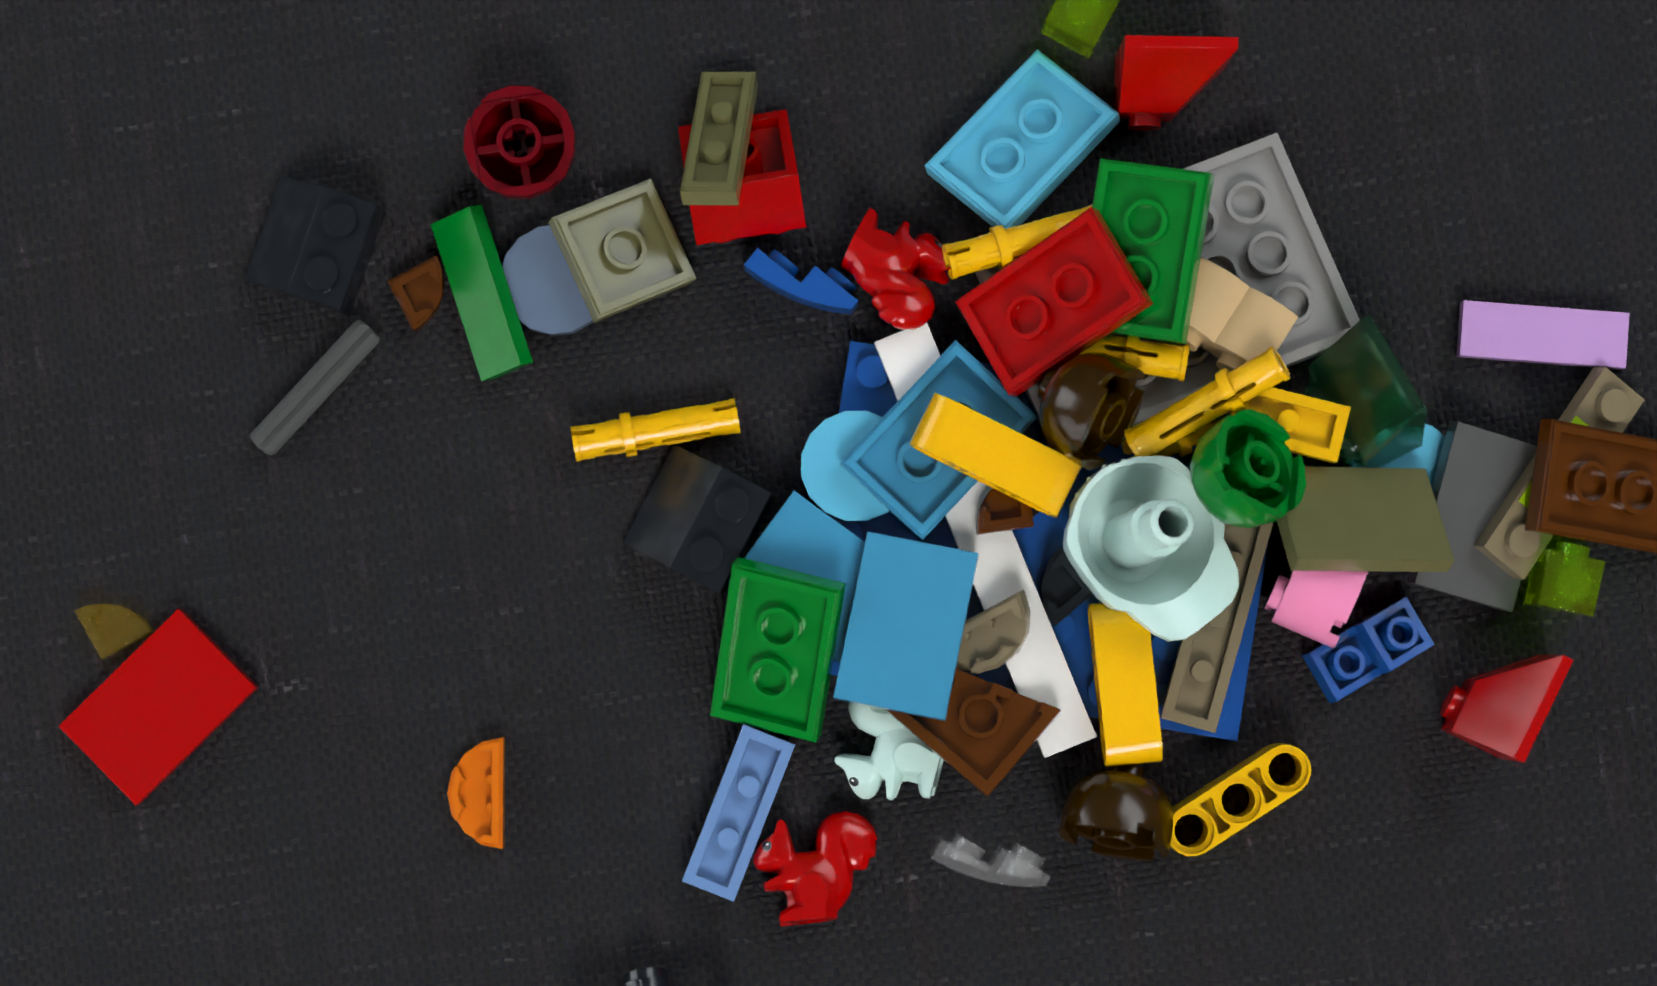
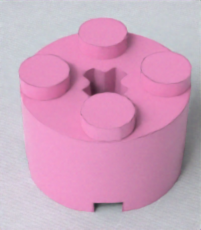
M1292 571L1290 578L1279 575L1264 609L1274 613L1271 622L1331 648H1335L1340 637L1330 633L1333 625L1341 628L1343 623H1347L1369 571Z

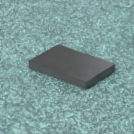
M1449 421L1432 484V491L1455 561L1447 572H1409L1407 583L1498 610L1513 612L1521 579L1512 578L1473 545L1536 454V445L1459 421Z

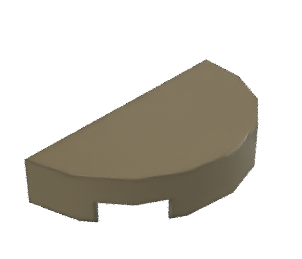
M1024 590L966 620L956 667L958 670L971 671V673L977 674L1004 665L1020 651L1029 634L1031 613Z

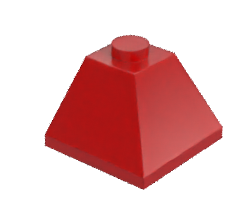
M1125 35L1115 55L1114 110L1119 113L1120 121H1128V129L1149 131L1161 129V122H1170L1227 66L1238 49V37Z
M1538 654L1465 679L1461 688L1456 685L1452 687L1442 705L1440 715L1445 717L1446 720L1441 730L1500 759L1524 763L1573 663V659L1565 655Z

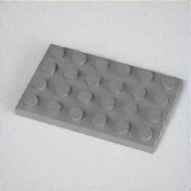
M1278 133L1184 168L1186 170L1209 172L1215 175L1201 257L1226 269L1249 287L1273 298L1298 316L1294 326L1277 351L1287 368L1359 340L1366 334ZM997 266L977 271L975 274L981 284L1000 271ZM1110 333V335L1128 337V336H1126V335H1119V334ZM1139 338V339H1141V340H1147V341H1153V342H1159V343H1166V344L1178 345L1177 343H1174V342L1153 340V339H1147V338ZM1198 347L1195 352L1189 350L1184 382L1178 381V379L1144 374L1145 379H1136L1135 387L1144 391V397L1132 427L1216 380L1215 373L1220 371L1216 366L1218 358L1209 351ZM1042 380L1025 391L1033 412L1037 416L1036 419L1040 428L1039 408L1041 399L1038 398V390ZM1046 440V443H1047L1048 447L1051 448V449H1053V448L1049 445L1048 441Z

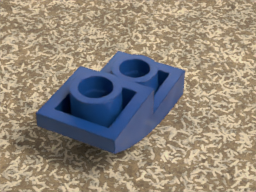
M758 248L744 264L745 272L775 292L798 303L828 312L849 315L858 307V300L851 295L857 287L833 267H830L825 274L818 267L814 266L804 280L799 282L794 278L799 269L790 260L775 249L767 256Z
M1406 596L1337 634L1340 638L1335 648L1320 644L1303 654L1302 657L1330 704L1341 700L1381 674L1391 672L1435 644Z

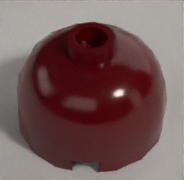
M508 86L489 93L480 101L482 104L474 110L471 118L469 116L464 127L463 150L471 171L489 190L506 198L532 199L550 192L566 178L575 159L576 133L567 111L559 102L532 86ZM527 142L533 143L534 146L528 148ZM521 143V149L515 153L517 146Z

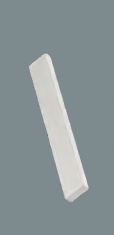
M927 322L915 330H903L874 342L897 401L940 357ZM977 481L947 513L945 518L958 549L979 553L973 586L983 611L1022 590L1025 591L1031 610L1029 634L1020 651L1006 662L1005 665L1018 694L1061 709L1058 716L1037 739L1042 755L1046 758L1097 736L1013 531L977 535L976 521L978 511L983 499L992 489Z

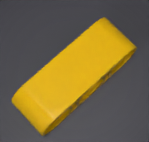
M937 393L933 394L909 443L911 447L1033 509L1057 518L1082 467L1069 460L1065 455Z
M1103 603L1088 604V625L1105 767L1161 762L1163 759L1162 736L1151 634L1126 612L1112 610Z
M1270 744L1172 807L1173 832L1170 844L1171 849L1185 856L1204 854L1300 792L1308 784L1311 776V764L1308 756L1301 749L1289 744ZM1287 753L1295 762L1296 772L1289 782L1276 784L1269 774L1270 762L1276 755ZM1242 784L1249 793L1247 808L1236 815L1228 814L1222 805V795L1229 786ZM1195 814L1202 822V835L1195 843L1182 845L1176 839L1175 825L1181 817Z

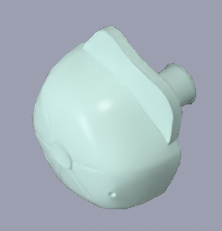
M1161 455L1137 456L1127 460L1122 458L1119 463L1115 464L1113 462L1108 466L1103 464L1101 470L1092 474L1091 477H1087V481L1075 493V497L1070 504L1069 519L1063 538L1065 554L1082 581L1105 606L1112 610L1126 612L1145 629L1166 641L1184 640L1200 630L1233 602L1239 588L1238 568L1224 540L1225 523L1211 515L1200 502L1191 482L1190 470L1178 459Z

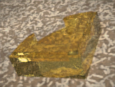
M92 604L75 610L77 617L101 659H107L154 632L148 622L138 613L120 605Z

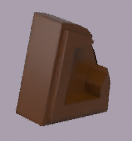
M437 256L387 281L413 331L416 332L421 329L436 314L442 302L445 289L444 271Z
M993 488L983 499L976 521L977 535L1034 527L1031 507Z

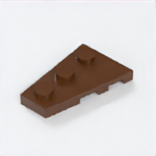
M956 668L946 721L884 709L986 797L990 796L1061 712L1059 708L1044 702H1038L1013 692L1009 688L958 670V668Z

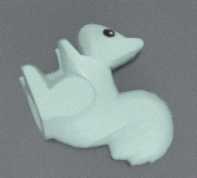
M849 702L848 711L852 722L858 729L876 737L871 756L840 754L834 759V762L844 769L854 793L862 799H871L878 792L882 781H885L886 797L889 800H893L897 797L902 782L907 781L918 784L919 793L923 798L930 799L931 796H934L944 760L884 709Z

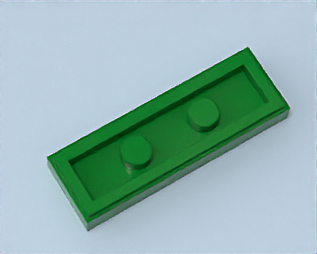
M469 206L432 223L431 228L481 381L498 378L533 363L483 206Z

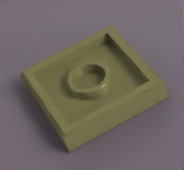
M651 179L552 217L548 222L594 323L689 285L697 279Z

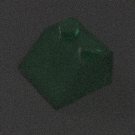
M1371 315L1356 323L1309 365L1310 386L1305 388V393L1309 397L1351 407L1339 454L1346 464L1354 461L1357 467L1380 468L1422 446L1427 409Z

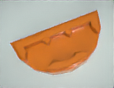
M505 737L482 741L466 752L451 772L447 791L451 815L458 822L464 833L481 845L499 849L505 848Z

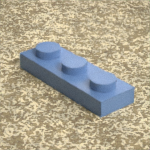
M743 724L682 882L734 902L795 747L794 743Z

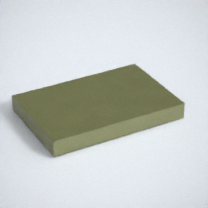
M1305 466L1306 489L1301 503L1277 520L1291 571L1447 572L1455 561L1426 469Z

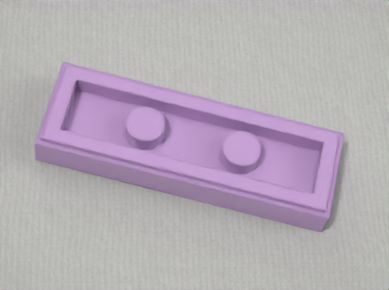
M1463 300L1460 302L1456 357L1580 367H1607L1608 369L1622 370L1626 368L1630 313Z

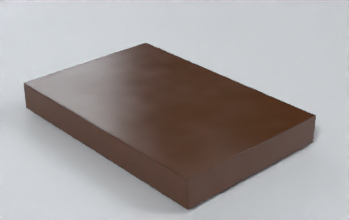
M1541 419L1525 530L1657 554V440L1554 419Z

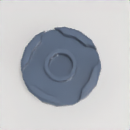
M550 225L537 227L519 237L506 253L502 265L519 321L532 331L549 335L573 334L593 323Z

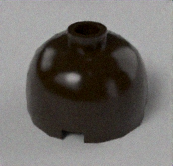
M1106 353L1078 355L1068 360L1058 370H1050L1043 378L1038 390V398L1041 399L1039 408L1040 425L1049 445L1057 452L1065 455L1069 460L1087 470L1100 467L1107 460L1097 455L1108 444L1118 449L1125 440L1124 431L1129 427L1131 428L1136 420L1143 402L1144 391L1135 387L1136 379H1145L1144 372Z
M1134 764L1112 766L1111 770L1095 771L1080 779L1070 790L1062 812L1059 835L1075 846L1077 845L1078 835L1092 840L1091 852L1101 855L1146 861L1153 860L1154 851L1158 849L1162 857L1165 858L1169 855L1173 832V809L1169 797L1156 782L1144 777L1145 771L1143 768Z

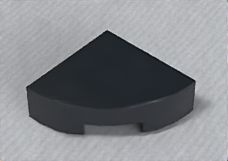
M1061 547L1046 564L1040 584L1041 602L1053 626H1056L1093 594L1075 571Z

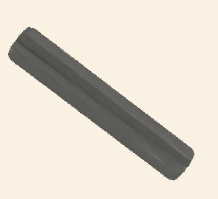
M356 320L252 431L250 435L252 442L268 455L276 454L379 343L380 338L378 334L364 321Z

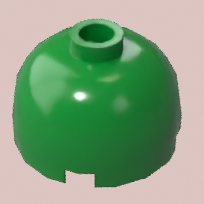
M1247 409L1221 419L1198 440L1190 462L1191 482L1198 499L1206 510L1222 523L1242 528L1262 526L1277 521L1301 503L1306 489L1305 465L1301 454L1293 458L1289 448L1284 443L1291 437L1283 426L1267 414Z

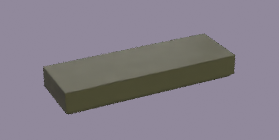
M756 72L701 73L680 188L682 205H739L758 90Z

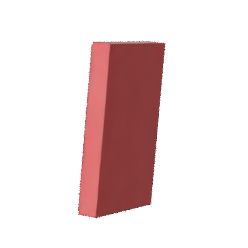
M1093 207L1084 211L955 301L1008 395L1017 397L1038 383L1050 370L1060 368L1068 360L1076 357L1153 304L1099 210Z
M177 609L58 727L137 806L160 786L259 687L183 609Z

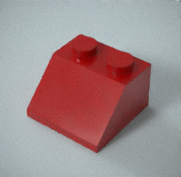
M787 109L753 115L739 205H689L696 245L713 242L725 243L738 238L763 234H781L788 230L806 228ZM692 124L678 127L683 167L685 166Z

